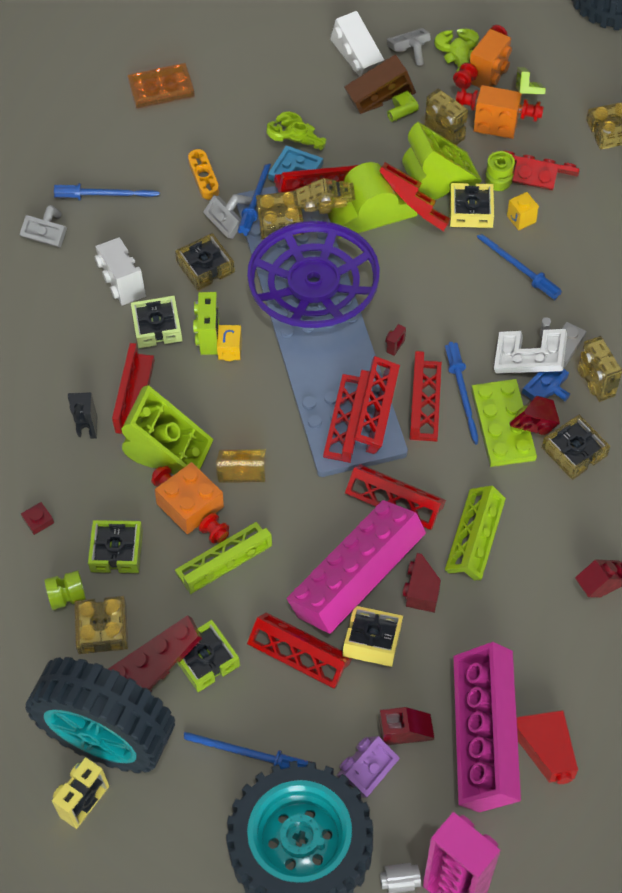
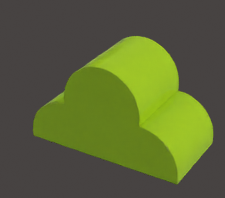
M420 122L412 126L408 133V142L411 147L404 154L402 164L407 175L422 183L418 191L436 200L450 192L451 183H468V186H476V184L482 182L479 173L465 150Z
M375 162L360 164L346 175L344 185L349 184L351 198L340 202L345 203V206L336 207L335 204L325 208L330 209L327 215L331 223L347 227L356 233L415 217L417 212L408 206L392 189L380 172L382 166Z
M149 385L141 389L122 427V433L126 437L122 444V450L130 459L151 468L168 466L174 475L191 462L200 469L214 440Z

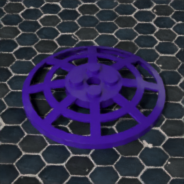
M307 221L285 226L267 236L251 255L247 278L253 299L269 316L292 326L321 328L345 322L366 308L377 292L380 267L373 248L358 233L335 223ZM307 232L328 233L325 244L310 243L299 246L293 235ZM336 236L343 237L354 243L363 253L352 259L344 251L333 247ZM285 239L289 250L282 253L273 264L261 259L270 247ZM322 251L320 257L304 258L302 252ZM330 253L342 259L345 264L337 268L333 262L328 260ZM292 256L295 258L296 262L289 271L280 268L288 258ZM369 260L373 272L372 287L359 286L360 275L357 266ZM257 267L269 272L268 287L270 292L257 293L254 281ZM351 270L353 285L340 284V275ZM275 275L287 279L288 287L276 290ZM312 277L319 279L316 282L309 281ZM337 292L348 293L347 297L337 305H334L330 299ZM356 294L368 295L352 311L344 315L339 311L349 304ZM293 295L301 301L297 308L286 303L282 298ZM275 300L281 307L292 312L293 315L291 318L283 316L270 309L262 301ZM322 302L326 308L325 310L318 311L306 310L309 303ZM331 314L333 319L322 321L300 320L302 316Z

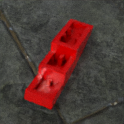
M384 162L380 172L392 189L421 217L444 232L450 218L433 209L436 200L418 191L422 183Z

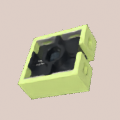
M175 296L131 303L138 348L156 346V342L164 341V344L182 341Z

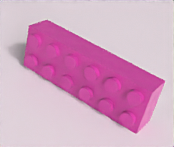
M382 500L286 598L297 618L331 634L426 534L417 513Z
M490 642L454 655L458 804L479 813L521 801L513 651L495 642Z
M452 812L431 838L423 888L429 893H488L501 850L492 837L487 834L482 835L475 830L474 824L464 815L459 817L456 813Z

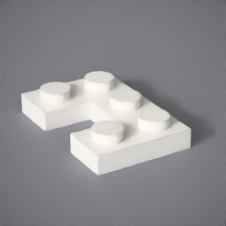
M566 329L543 330L541 348L521 349L523 339L521 331L499 332L494 364L495 373L563 371L567 341Z

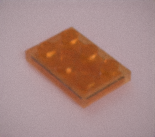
M186 63L127 75L136 109L195 96Z

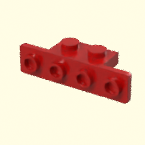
M505 151L511 154L515 160L516 167L512 179L514 183L554 190L557 172L579 176L580 169L576 168L575 164L564 163V165L555 164L556 161L552 159L540 161L535 160V157L531 155L519 157L515 156L514 152Z

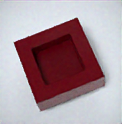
M398 324L394 331H389L385 339L387 353L395 356L405 342L406 327Z
M42 502L21 513L22 519L33 535L54 524L52 516Z

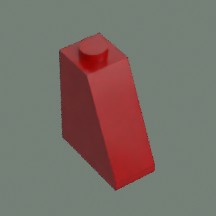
M564 711L516 717L518 742L549 783L557 781V784H566L575 779L578 767Z

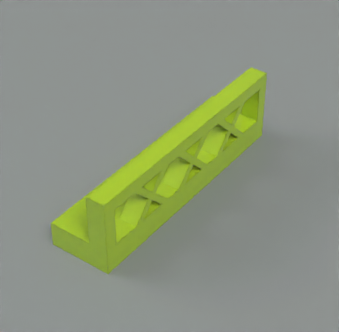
M517 67L516 89L519 93L545 94L546 88L541 83L529 82L530 72L525 67Z
M494 486L469 490L445 567V571L448 573L465 572L474 581L482 580L506 500ZM482 495L481 499L474 505L476 496ZM476 514L475 519L468 525L469 519ZM470 534L469 539L462 545L463 539ZM464 555L461 564H456L457 559Z
M255 522L175 569V573L191 595L272 546V535L267 528L262 530L260 525ZM254 531L257 532L253 536L246 539L247 535L251 534ZM230 545H236V546H234V547H232L231 549H229V550L226 551V548L229 547ZM215 557L214 559L205 563L208 558ZM190 569H194L192 572L188 573L187 575H184V574H183V573H185L186 571H188V570H190Z

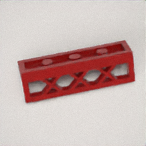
M358 165L282 172V174L275 175L274 182L279 195H288V193L298 194L297 190L307 186L310 187V185L324 180V183L331 185L330 181L341 182V186H343L346 175Z
M136 343L129 344L112 416L115 433L123 434L122 427L141 389L150 384L155 362L154 355L138 354Z
M415 351L410 440L437 442L442 362L424 361L423 351ZM423 368L437 369V372L429 378L423 373ZM428 385L435 390V393L429 397L422 391ZM427 404L434 409V412L429 416L421 411ZM428 423L433 428V434L420 433V428Z
M376 356L373 357L353 439L367 444L366 452L375 454L382 447L400 368L399 364ZM377 365L386 368L382 378L376 371ZM377 384L380 386L378 398L375 397L371 390ZM372 404L376 407L373 418L367 412V407ZM368 424L371 427L369 437L361 435L362 428Z
M361 370L360 377L342 374L323 458L351 463L356 442L353 439L369 371ZM346 382L358 384L357 390L349 394L345 389ZM349 400L353 406L352 410L344 414L340 405ZM345 421L348 426L347 431L339 434L335 426ZM340 441L343 446L342 454L330 452L331 445Z
M364 465L354 467L345 494L373 506H377L380 503L374 494V491L380 488L387 492L390 499L387 502L397 505L395 500L400 498L407 499L411 507L410 510L416 512L423 527L430 530L433 529L438 513L443 509L446 502L445 499ZM356 479L364 481L368 491L362 494L354 491L353 487ZM426 507L433 510L429 522L420 518L417 509Z
M267 612L257 617L247 641L248 645L333 689L337 687L343 670L350 665L352 658L344 657L342 650ZM259 630L268 634L271 643L264 645L256 641ZM281 642L289 644L293 654L287 656L282 654L277 644ZM303 653L311 655L314 665L310 667L303 665L299 655ZM328 664L337 669L333 680L324 675L321 666Z

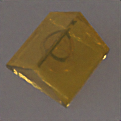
M266 449L219 450L216 461L219 483L266 482Z

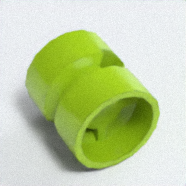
M496 151L488 157L485 183L493 184V190L495 191L506 190L512 184L515 160L511 154L505 151Z
M78 570L66 573L64 578L55 576L44 579L52 610L66 607L67 602L77 604L86 601Z

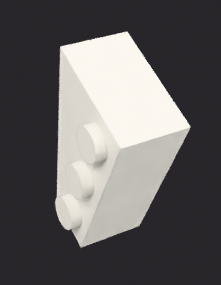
M357 11L336 19L330 40L359 77L384 62V58Z
M120 237L95 246L97 255L94 256L98 268H103V277L106 283L111 284L110 290L114 299L118 298L123 306L146 297L140 267L135 268L133 265L135 260L133 257H129L128 249Z

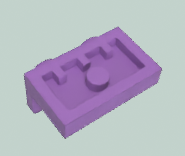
M379 736L362 739L356 747L358 751L341 763V770L337 774L339 778L342 774L348 777L349 784L353 788L357 786L363 798L369 796L400 759Z

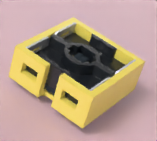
M451 183L450 227L493 228V184L468 186V183Z
M356 606L353 609L350 625L347 630L343 656L392 667L403 616Z
M86 757L81 763H77L70 772V777L72 778L68 783L61 784L55 790L52 800L60 818L76 829L109 788L103 769Z

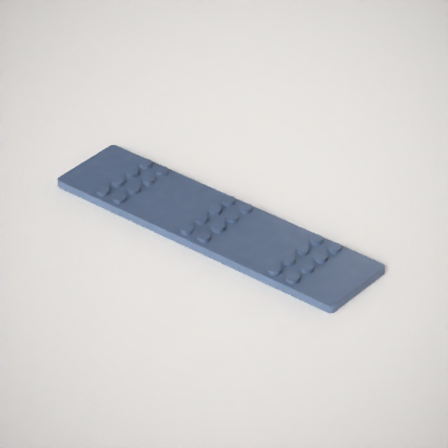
M276 186L263 188L255 210L258 212V218L253 222L249 234L245 236L251 255L256 247L267 237H264V230L262 229V216L259 209L260 199H271L267 198V195L275 199H279L282 196H292L279 195ZM255 190L238 193V195L253 198ZM294 194L296 195L300 222H330L327 213H321V210L326 209L306 208V206L299 205L298 194ZM237 203L236 207L241 219L242 210L250 205ZM307 232L293 235L298 246L310 243L325 244L328 233ZM285 239L270 247L261 259L273 264L282 253L289 250ZM335 239L333 247L339 249L337 241ZM322 251L302 252L304 258L320 257ZM330 253L328 260L333 262L337 268L344 265L342 259ZM293 256L288 258L280 268L289 271L296 262ZM257 267L256 273L262 293L270 292L268 287L269 272ZM347 272L340 275V284L352 286ZM275 275L276 290L287 288V279ZM312 277L311 279H309V281L316 282L319 280L316 277ZM337 292L330 299L334 305H337L347 297L348 293ZM293 295L282 298L286 303L297 308L301 301ZM356 297L339 310L343 315L359 306ZM275 300L265 301L266 305L273 311L289 318L292 317L293 313L281 307ZM322 302L309 303L306 310L318 311L325 310L326 308ZM361 312L345 322L321 328L292 326L270 316L318 476L325 477L351 471L358 465L368 467L407 457L408 449L393 405L391 404L383 444L375 454L366 452L367 444L356 441L351 463L323 458L342 374L360 377L361 370L370 371L372 359L376 356ZM331 314L302 316L300 320L322 321L333 319ZM377 365L376 371L382 378L383 376L379 365ZM346 382L345 389L351 394L357 390L358 384ZM377 384L371 389L376 398H378L380 386ZM349 400L340 405L344 414L350 412L353 407ZM374 404L367 407V412L371 418L374 417L376 407ZM342 421L335 428L339 434L347 431L348 426L345 421ZM369 424L362 428L361 435L369 437L371 430ZM340 441L331 445L330 452L342 454L343 446Z

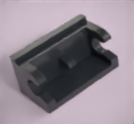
M68 393L70 412L73 415L74 422H76L78 437L82 435L81 430L87 427L89 428L90 439H97L98 417L92 393Z

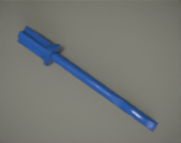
M271 164L264 165L250 206L244 208L241 212L242 220L238 228L239 234L243 233L244 236H247L253 222L258 218V212L255 208Z
M78 183V185H54V197L78 198V200H81V195H160L158 191L82 189L81 183Z
M477 235L479 240L533 280L532 286L534 288H539L553 300H556L561 295V289L548 280L543 272L536 275L485 235Z
M449 342V345H445L449 362L448 371L456 375L463 407L468 418L470 434L473 442L477 445L478 433L472 419V410L462 375L466 365L462 362L458 343Z
M184 732L185 740L273 763L274 766L279 764L280 769L290 768L289 762L297 761L298 767H307L308 764L306 760L282 754L281 750L274 756Z

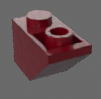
M535 396L524 405L510 421V427L540 435L550 433L552 429L560 424L554 400Z
M417 553L415 562L410 561L408 575L411 576L410 583L405 582L402 597H406V607L435 613L441 580L421 553Z
M595 559L575 579L588 597H603L622 587V562L620 560Z
M408 707L380 710L381 736L387 745L435 739L430 713Z

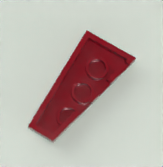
M187 615L108 668V670H116L120 672V675L137 681L136 684L142 688L146 687L152 692L153 686L170 673L171 667L177 661L180 662L202 639V636L192 617Z

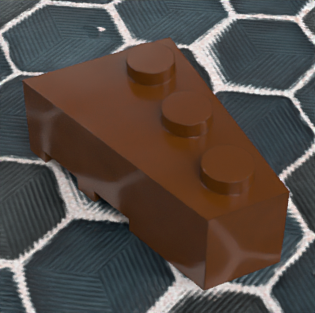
M396 54L344 87L360 114L383 106V102L391 100L394 96L408 91L411 95L416 94L410 76Z

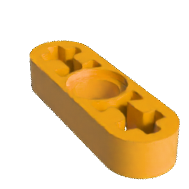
M200 149L192 150L188 155L192 174L201 196L206 200H211L214 195H219L217 179L205 151ZM196 159H199L201 161L200 165H198ZM201 172L209 173L206 177H200L198 174ZM207 184L210 186V191L206 188Z

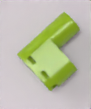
M406 91L392 98L395 108L388 110L387 115L389 120L393 122L418 111L419 105L414 97Z

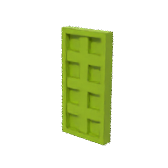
M517 379L472 385L471 391L490 467L536 461L537 454L531 432L510 427V421L524 406Z

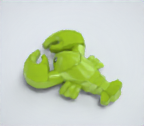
M458 29V37L453 41L452 30L440 32L435 37V47L447 53L444 55L447 63L455 62L458 67L456 72L459 71L463 63H469L470 55L473 51L471 49L479 43L478 33L472 29Z
M290 111L282 112L278 115L275 122H269L266 127L268 136L275 141L289 139L306 145H314V148L322 150L327 140L324 137L318 138L313 133L315 131L313 126L308 123L305 124L300 115Z

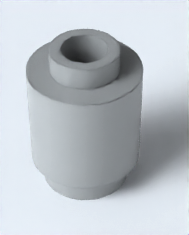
M403 863L384 866L385 872H380L382 889H387L388 893L415 891V887H421L418 864Z

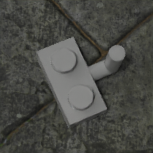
M420 28L388 38L387 44L389 48L396 52H403L412 46L414 48L416 65L419 66L424 64L421 46L425 44L424 42L430 41L431 37L428 31Z
M234 194L226 204L219 196L214 195L203 213L227 238L233 239L238 232L242 220L233 209L237 203L250 205L252 198Z
M49 205L46 208L43 220L28 215L25 216L20 236L61 248L67 227L51 222L52 217L59 219L61 212L54 206Z
M548 317L542 319L541 338L543 330L550 329L551 319ZM568 322L562 328L566 329L567 332L563 367H566L587 332Z

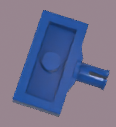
M565 369L563 371L538 372L523 387L522 394L531 400L535 396L548 398L555 394L566 401L570 393L561 388L560 385L568 378L569 372Z

